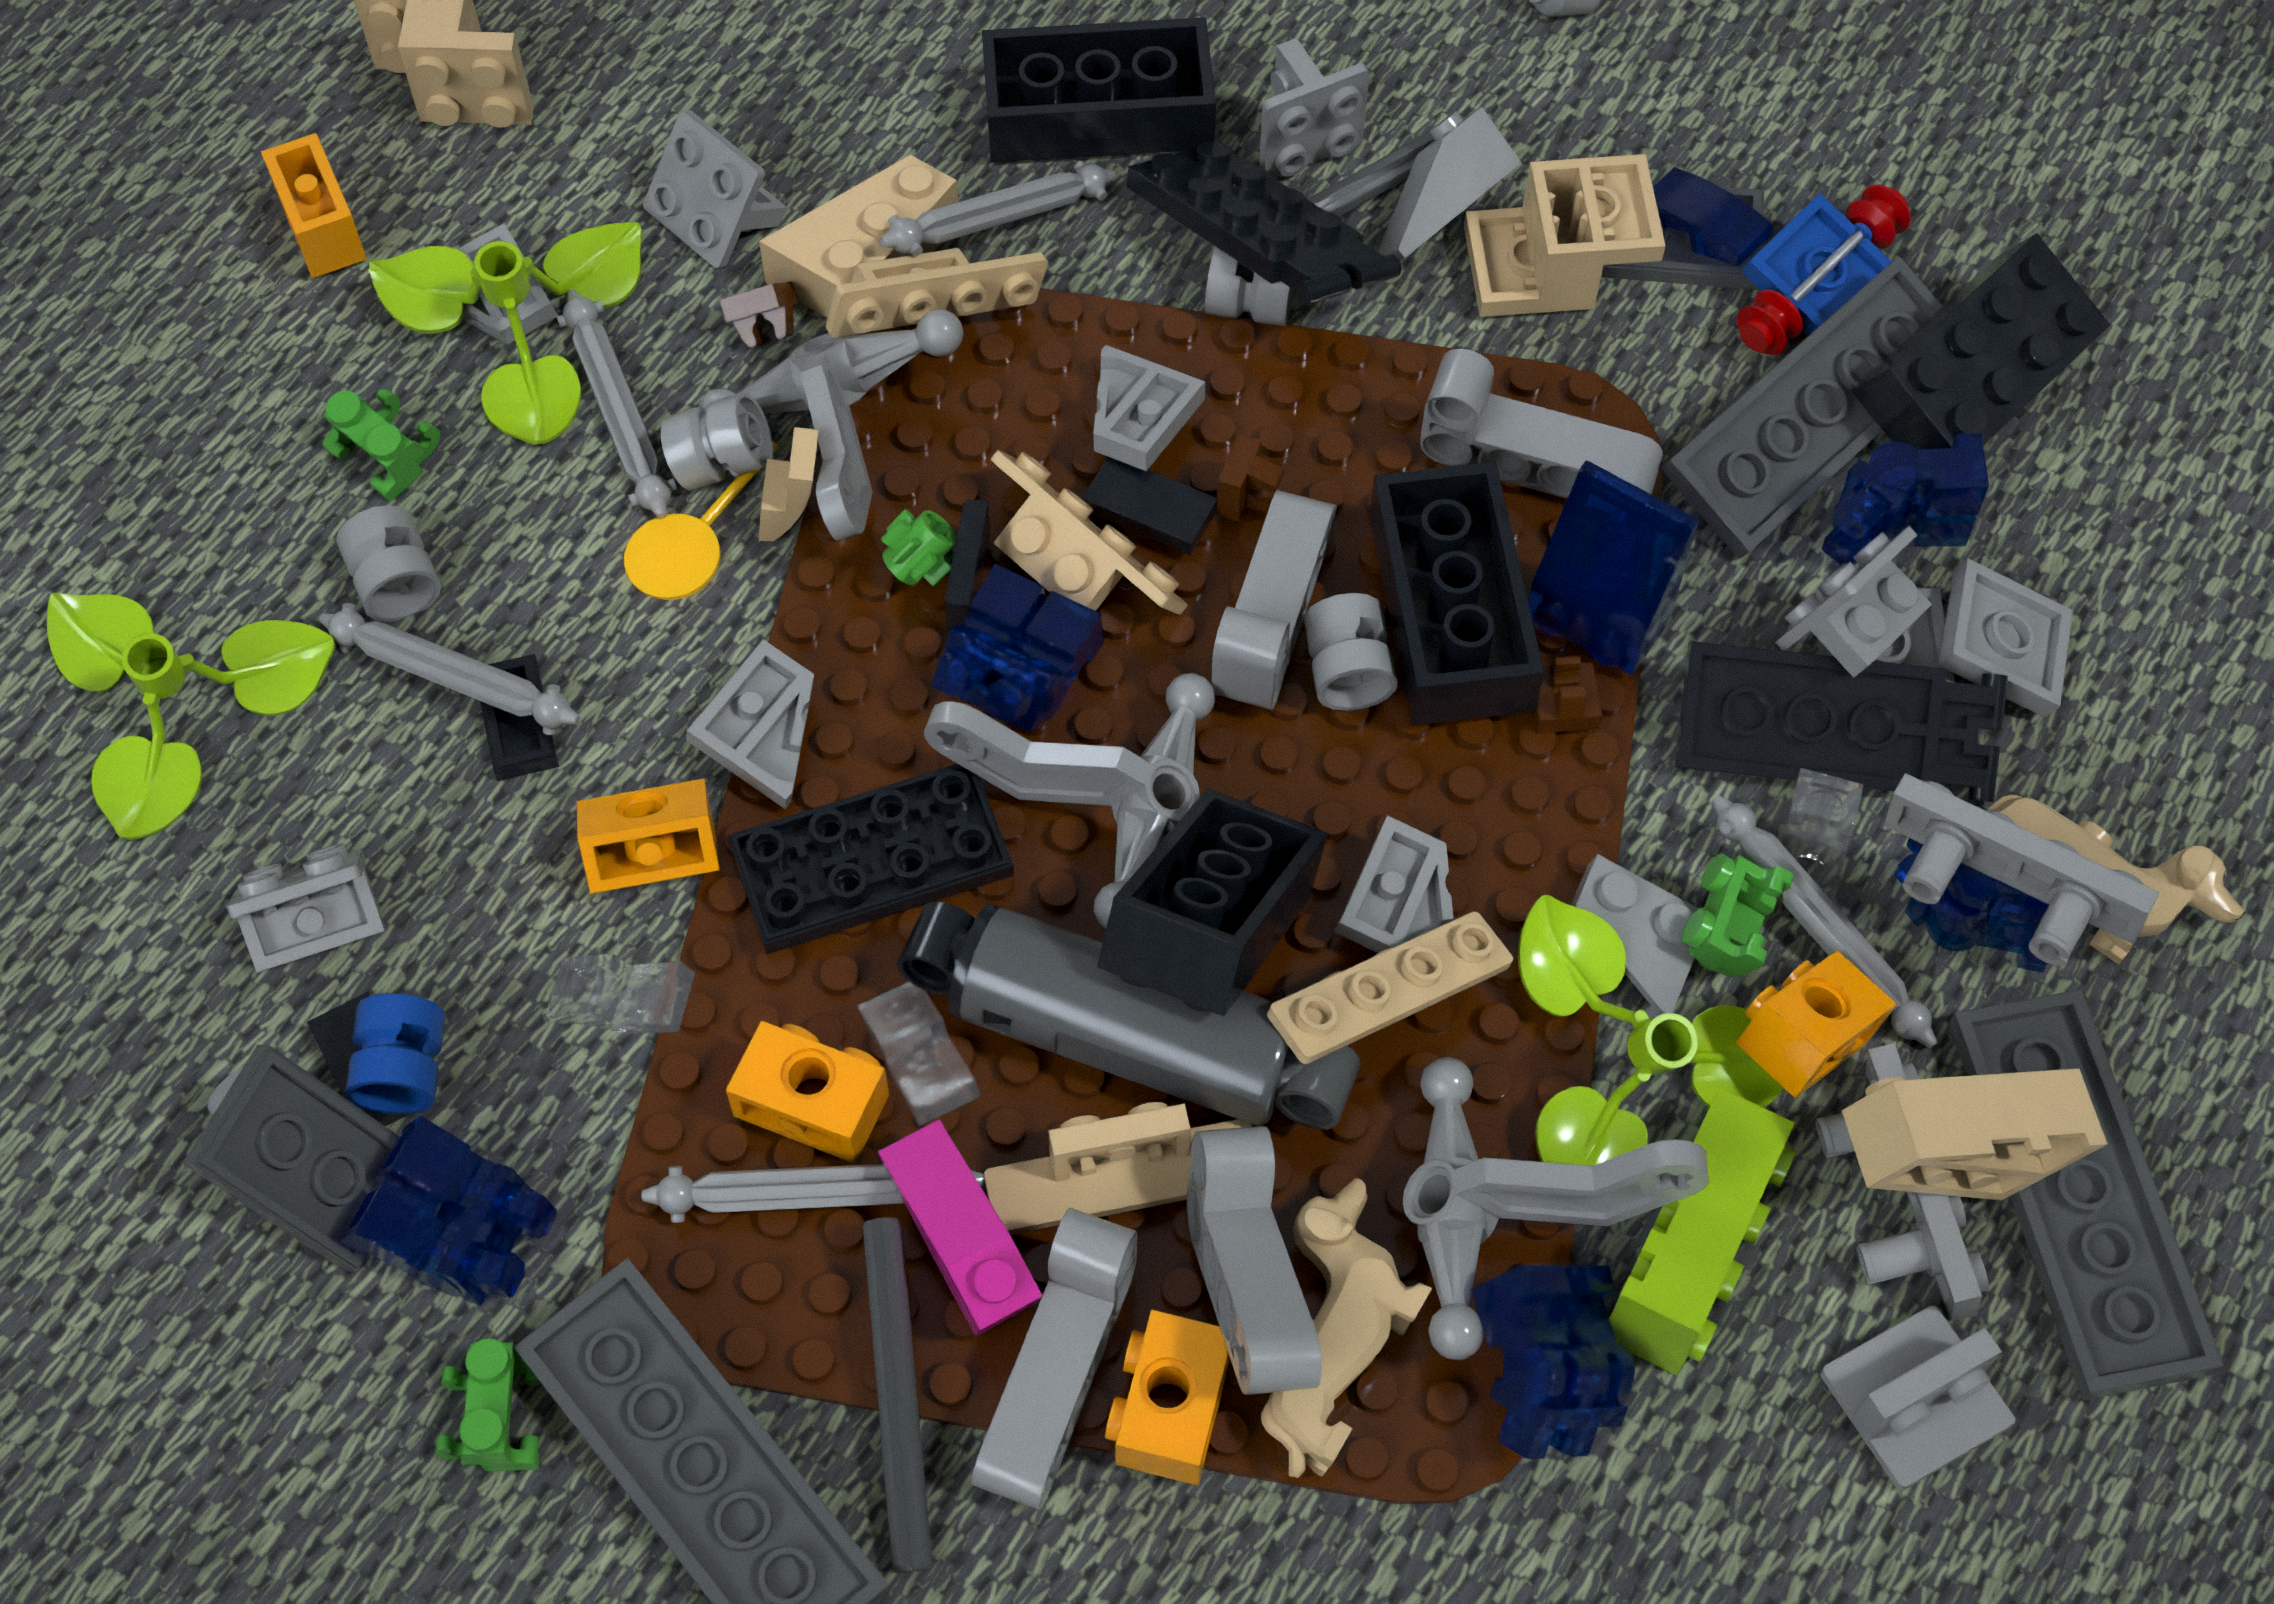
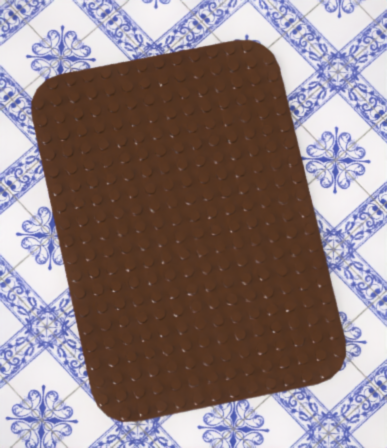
M1040 288L1037 300L1032 304L958 316L957 318L962 324L964 334L962 343L954 352L948 356L939 357L925 351L919 353L870 388L858 401L849 405L873 491L865 529L862 534L839 542L828 531L820 513L816 496V484L823 462L822 455H820L811 494L806 505L768 643L814 674L791 803L784 809L734 773H731L715 830L719 871L703 873L606 1220L602 1276L606 1275L628 1257L729 1385L879 1412L863 1226L866 1221L876 1218H897L902 1225L919 1419L988 1431L1040 1300L1032 1307L975 1337L905 1204L712 1213L694 1205L685 1213L684 1222L674 1223L671 1222V1214L662 1210L659 1205L642 1201V1190L658 1185L664 1177L669 1175L668 1167L682 1166V1174L695 1181L710 1172L883 1164L878 1151L940 1119L970 1170L983 1174L988 1168L1049 1157L1048 1130L1058 1129L1067 1120L1079 1116L1093 1115L1103 1120L1127 1115L1131 1109L1145 1103L1162 1102L1167 1104L1168 1107L1185 1104L1190 1128L1237 1119L950 1016L948 1012L949 995H938L916 987L901 975L896 965L924 906L927 904L766 955L727 836L957 764L932 748L924 738V729L934 706L941 702H958L969 705L1031 742L1124 747L1140 757L1172 714L1166 703V689L1173 679L1181 674L1193 672L1204 676L1211 683L1213 649L1220 621L1227 606L1233 608L1236 606L1268 512L1245 508L1239 522L1215 514L1191 556L1093 514L1088 516V519L1099 529L1103 530L1108 524L1128 538L1136 546L1130 555L1142 566L1146 567L1151 561L1179 583L1174 593L1188 605L1181 615L1160 607L1123 575L1088 621L1078 618L994 544V541L1030 496L1025 489L990 460L997 450L1016 459L1021 452H1025L1051 473L1045 482L1060 494L1066 488L1081 499L1108 457L1094 451L1093 439L1095 413H1097V389L1101 373V350L1105 345L1205 381V400L1158 456L1149 470L1217 498L1218 479L1238 434L1261 440V458L1280 466L1284 470V475L1278 486L1282 488V491L1337 505L1331 538L1307 611L1322 599L1346 593L1368 594L1377 598L1384 610L1389 635L1387 645L1393 654L1398 679L1397 689L1388 699L1365 709L1350 711L1333 710L1323 706L1317 699L1312 674L1313 658L1308 652L1302 623L1273 710L1215 695V704L1208 716L1200 721H1196L1193 775L1198 782L1200 796L1209 788L1328 833L1310 900L1243 991L1276 1002L1320 982L1334 972L1344 971L1377 954L1375 951L1334 933V930L1387 815L1446 843L1449 873L1446 876L1445 883L1452 897L1454 920L1471 912H1478L1513 956V961L1507 970L1347 1045L1359 1056L1361 1067L1336 1127L1326 1130L1303 1126L1286 1117L1277 1107L1270 1120L1260 1125L1268 1128L1274 1149L1275 1178L1271 1208L1312 1319H1315L1327 1293L1326 1281L1322 1272L1296 1246L1293 1235L1294 1221L1300 1209L1308 1200L1316 1196L1334 1198L1355 1178L1365 1183L1368 1196L1355 1225L1357 1233L1385 1248L1392 1255L1399 1279L1406 1287L1422 1283L1432 1289L1413 1322H1410L1403 1336L1390 1329L1387 1341L1373 1362L1334 1400V1410L1327 1418L1326 1424L1334 1426L1339 1421H1342L1353 1429L1333 1464L1327 1469L1323 1477L1314 1473L1307 1464L1305 1471L1299 1478L1289 1476V1451L1281 1442L1271 1436L1262 1425L1261 1413L1271 1393L1243 1394L1231 1359L1203 1470L1393 1504L1453 1503L1501 1482L1537 1443L1555 1391L1575 1224L1499 1218L1494 1231L1480 1244L1470 1299V1307L1482 1318L1485 1330L1481 1347L1466 1359L1454 1360L1441 1356L1431 1345L1428 1333L1432 1316L1441 1309V1303L1423 1244L1419 1241L1418 1225L1410 1221L1403 1207L1404 1189L1408 1180L1416 1169L1424 1164L1434 1107L1423 1097L1420 1080L1424 1068L1434 1059L1452 1057L1461 1060L1470 1069L1474 1082L1470 1098L1461 1107L1478 1159L1497 1158L1540 1162L1535 1140L1536 1122L1546 1102L1555 1094L1571 1087L1584 1086L1591 1088L1600 1013L1593 1011L1587 1002L1575 1013L1564 1017L1551 1015L1541 1009L1528 995L1521 981L1518 968V944L1525 919L1537 899L1543 895H1550L1563 903L1571 905L1587 865L1597 854L1618 865L1664 472L1659 469L1648 506L1644 511L1636 514L1617 513L1501 481L1542 665H1550L1554 657L1580 656L1581 663L1593 662L1603 716L1600 728L1537 733L1533 712L1411 726L1369 520L1374 475L1450 467L1433 461L1426 456L1420 446V437L1425 405L1444 354L1454 348L1286 324V327L1254 322L1253 319L1238 317L1234 319L1209 315L1195 310ZM917 324L871 331L867 333L913 330L916 329ZM1477 352L1486 357L1494 367L1491 394L1639 433L1653 439L1660 446V439L1638 403L1597 373L1589 370L1580 371L1557 363ZM967 499L988 501L991 536L972 638L950 636V631H947L944 601L950 572L934 587L925 577L916 585H908L894 576L884 563L882 554L889 546L883 543L881 538L887 533L886 528L905 509L912 513L915 518L925 510L937 513L949 523L957 536L963 503H966ZM984 638L993 645L997 644V648H995L989 660L979 670L965 677L959 676L955 672L954 663L972 652L974 647L980 642V639ZM1034 665H1041L1048 672L1051 670L1052 673L1038 693L1022 703H1015L1011 700L1009 696L1010 688L1023 681L1032 671V668H1035ZM980 777L1014 865V876L934 902L952 904L965 910L975 918H977L979 912L986 904L992 903L1103 942L1106 929L1098 923L1093 910L1094 899L1102 887L1113 883L1115 879L1117 823L1114 819L1112 807L1108 805L1018 800ZM761 1021L780 1028L784 1024L797 1025L814 1034L821 1044L842 1052L847 1047L862 1050L877 1059L880 1066L885 1068L889 1097L856 1164L733 1116L726 1088ZM808 1079L802 1082L795 1091L804 1095L820 1092L827 1085V1082L821 1079ZM983 1185L981 1188L988 1198L986 1185ZM1186 1200L1098 1217L1137 1232V1261L1127 1295L1068 1446L1115 1454L1116 1441L1105 1439L1107 1423L1115 1396L1128 1398L1134 1376L1132 1373L1123 1371L1129 1340L1133 1330L1146 1331L1151 1310L1219 1326L1191 1241L1187 1222ZM1059 1225L1010 1235L1042 1295L1049 1280L1048 1260ZM1547 1348L1550 1350V1359L1553 1360L1551 1363L1554 1365L1552 1369L1555 1371L1547 1374L1553 1375V1379L1545 1380L1553 1381L1554 1384L1549 1385L1553 1390L1550 1391L1551 1396H1548L1549 1400L1546 1401L1548 1405L1545 1406L1546 1410H1543L1545 1413L1542 1415L1543 1419L1537 1420L1525 1414L1527 1418L1524 1419L1522 1416L1523 1408L1526 1407L1525 1403H1527V1398H1529L1528 1394L1531 1393L1530 1389L1535 1377L1533 1375L1535 1373L1533 1371V1364H1531L1534 1360H1531L1530 1357L1546 1352L1533 1353L1532 1350ZM1162 1384L1150 1392L1149 1398L1160 1407L1174 1408L1182 1404L1186 1400L1187 1395L1176 1385Z

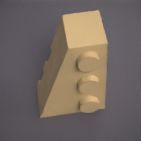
M912 155L903 158L760 240L759 246L766 283L773 284L792 281L797 300L828 318L835 288L841 284L852 283L856 264L912 255V253H900L893 248L881 247L879 245V239L890 228L889 218L893 215H898L899 218H911L916 221L923 212L957 203V180ZM922 242L920 245L923 248L922 253L933 252L941 243L927 244Z
M2080 1068L1906 1080L1903 1077H1891L1871 1084L1866 1088V1096L1841 1110L1866 1186L1873 1189L2004 1200L2108 1145Z

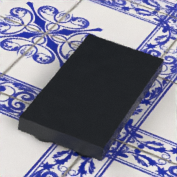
M959 764L944 767L727 835L766 955L1014 876V865L981 779L978 775Z

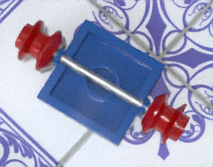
M1878 184L1871 185L1864 190L1861 200H1855L1847 207L1845 217L1819 193L1751 258L1741 270L1761 290L1754 297L1753 305L1743 307L1737 315V324L1743 342L1755 352L1767 355L1780 354L1786 347L1787 339L1796 338L1802 331L1807 335L1811 334L1892 262L1879 249L1889 247L1895 240V234L1904 232L1910 225L1911 214L1903 195L1893 188Z

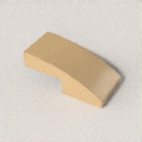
M794 427L790 461L767 459L760 513L759 541H775L794 525L805 509L812 489L819 430Z

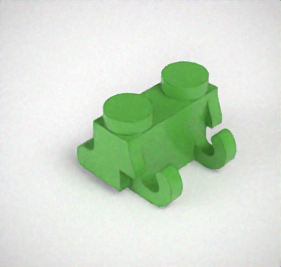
M381 389L376 395L377 399L383 403L377 412L370 408L371 405L354 392L349 390L339 391L332 395L326 404V412L323 416L329 422L332 429L323 440L322 445L333 456L343 460L350 453L347 445L353 441L386 469L388 474L386 478L381 474H376L371 479L370 485L391 502L424 472L419 464L437 447L440 441V431L428 421H422L416 427V430L423 435L418 443L404 436L396 426L390 424L400 409V399L388 389Z
M1722 853L1715 856L1705 869L1701 879V886L1710 892L1704 908L1697 909L1690 916L1682 931V942L1690 946L1688 954L1696 958L1702 967L1729 977H1741L1763 966L1767 956V951L1762 948L1765 937L1759 934L1766 915L1774 911L1777 902L1776 897H1780L1782 892L1791 887L1794 875L1778 866L1771 869L1761 868L1740 855L1733 859Z
M482 1339L475 1344H470V1349L465 1359L468 1374L459 1373V1368L455 1366H447L442 1370V1386L449 1390H466L464 1418L459 1429L462 1443L453 1442V1437L450 1435L437 1437L435 1449L437 1456L444 1459H461L462 1465H481L485 1471L539 1469L538 1436H522L520 1449H514L508 1444L513 1375L526 1374L525 1383L528 1385L542 1384L515 1350L513 1342L501 1343L496 1339Z

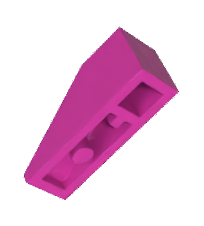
M940 1119L878 1151L880 1159L975 1337L1038 1303L1042 1298V1294L1009 1232Z

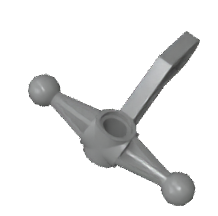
M945 309L931 310L921 317L916 329L854 334L832 338L829 333L820 335L799 346L793 351L791 356L741 391L752 395L764 414L810 410L814 429L819 430L818 444L823 459L816 484L817 502L824 523L836 541L840 542L864 532L873 494L849 405L858 401L870 388L919 353L925 351L939 357L948 356L954 352L962 343L964 334L962 324L954 313ZM726 388L713 389L703 396L699 406L706 410L710 402L736 393Z
M1196 673L1181 674L1174 678L1166 689V703L1172 714L1140 757L1124 747L1031 742L981 711L958 702H941L934 706L924 729V738L940 754L1018 800L1108 805L1112 807L1114 819L1117 823L1115 879L1113 883L1102 887L1094 899L1093 910L1098 923L1106 929L1113 897L1200 797L1198 782L1193 775L1196 721L1206 718L1213 709L1215 692L1211 683L1204 676Z
M1452 1057L1434 1059L1424 1068L1420 1080L1423 1097L1434 1107L1424 1164L1418 1167L1411 1175L1403 1195L1404 1212L1411 1222L1418 1225L1419 1241L1423 1244L1441 1303V1309L1432 1316L1428 1329L1431 1345L1441 1356L1454 1360L1466 1359L1481 1347L1485 1330L1482 1318L1470 1307V1299L1480 1244L1494 1231L1499 1218L1596 1226L1616 1224L1703 1190L1709 1183L1707 1155L1703 1147L1691 1141L1677 1139L1662 1140L1594 1166L1497 1158L1478 1159L1461 1107L1470 1098L1474 1082L1471 1071L1461 1060Z

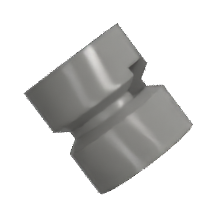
M1214 246L1206 287L1205 314L1237 319L1245 311L1250 312L1254 322L1286 327L1294 290L1281 281L1271 284Z
M747 392L737 393L710 402L706 410L699 406L667 416L661 424V443L667 465L678 483L689 491L724 480L728 470L733 476H738L766 467L767 459H773V443L766 417L757 401Z
M391 505L372 507L357 513L340 528L336 543L349 574L353 577L354 586L367 616L376 621L395 622L428 609L439 597L442 587L428 553L424 551V544L408 511L402 507Z
M1337 594L1322 599L1308 609L1304 614L1303 626L1308 652L1313 658L1312 674L1317 699L1320 703L1333 710L1350 711L1365 709L1388 699L1396 691L1398 679L1393 654L1387 645L1389 635L1383 606L1379 600L1368 594Z

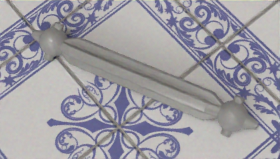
M1078 161L1074 165L1076 173L1060 172L923 212L916 221L911 218H899L898 215H893L888 220L890 228L879 239V245L881 247L893 248L900 253H912L913 256H918L923 251V248L920 246L922 242L927 244L942 243L1075 203L1081 195L1087 198L1097 197L1100 201L1104 200L1108 195L1105 190L1107 184L1116 175L1114 170L1103 169L1097 164H1084L1083 161Z
M569 290L563 314L557 316L560 327L568 325L574 330L573 344L626 475L636 483L635 493L628 495L632 506L640 504L643 508L651 510L658 518H664L667 515V503L670 500L671 492L677 490V486L673 478L666 481V479L659 476L660 461L607 331L596 322L598 313L604 311L601 301L593 302L589 298L581 296L576 290Z
M344 603L342 610L335 614H322L319 621L328 629L334 642L340 645L339 650L341 652L350 653L352 646L357 644L372 658L519 717L533 715L537 723L543 726V733L546 735H554L556 728L564 724L577 725L580 722L581 717L570 707L568 699L560 693V686L556 684L548 685L547 691L541 693L530 681L380 621L365 623L363 617L355 611V605L352 603Z
M1717 795L1712 800V803L1718 815L1717 826L1720 833L1728 840L1739 841L1743 857L1764 869L1778 866L1794 875L1791 887L1782 892L1780 897L1777 898L1828 956L1838 950L1897 1003L1890 1014L1892 1015V1027L1900 1037L1916 1040L1924 1046L1932 1048L1937 1043V1040L1931 1028L1932 1017L1928 1008L1918 1001L1908 999L1903 980L1780 841L1772 833L1756 827V816L1752 809L1745 804L1732 803L1726 798Z
M884 1164L710 1172L695 1181L682 1174V1166L668 1167V1176L664 1177L658 1185L642 1190L641 1193L642 1201L659 1205L662 1210L671 1214V1222L674 1223L684 1222L685 1213L694 1205L709 1212L718 1213L904 1204ZM971 1170L979 1185H985L984 1174Z

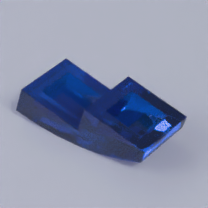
M1674 167L1653 187L1661 225L1689 233L1692 252L1739 267L1773 233L1772 223L1754 208L1727 190L1690 172Z

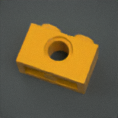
M317 133L261 151L277 196L311 277L315 278L367 260L353 217Z
M704 778L577 801V838L590 894L719 871L715 828Z
M1837 950L1815 966L1809 960L1804 961L1788 976L1782 984L1780 991L1771 985L1761 992L1745 1011V1016L1751 1022L1736 1044L1796 1099L1862 1049L1870 1041L1897 1003Z
M764 1021L760 1022L726 1088L734 1117L854 1164L857 1163L889 1097L885 1068L881 1067L878 1060L870 1054L852 1047L844 1048L842 1052L819 1043L818 1038L814 1034L797 1025L784 1024L780 1028ZM808 1079H821L827 1082V1085L815 1094L804 1095L795 1091L802 1082Z
M1151 1310L1146 1331H1132L1123 1371L1134 1374L1127 1399L1115 1396L1105 1434V1439L1116 1441V1465L1199 1486L1230 1363V1356L1220 1326ZM1173 1384L1180 1387L1186 1393L1187 1398L1177 1407L1163 1408L1153 1403L1149 1398V1394L1159 1385Z

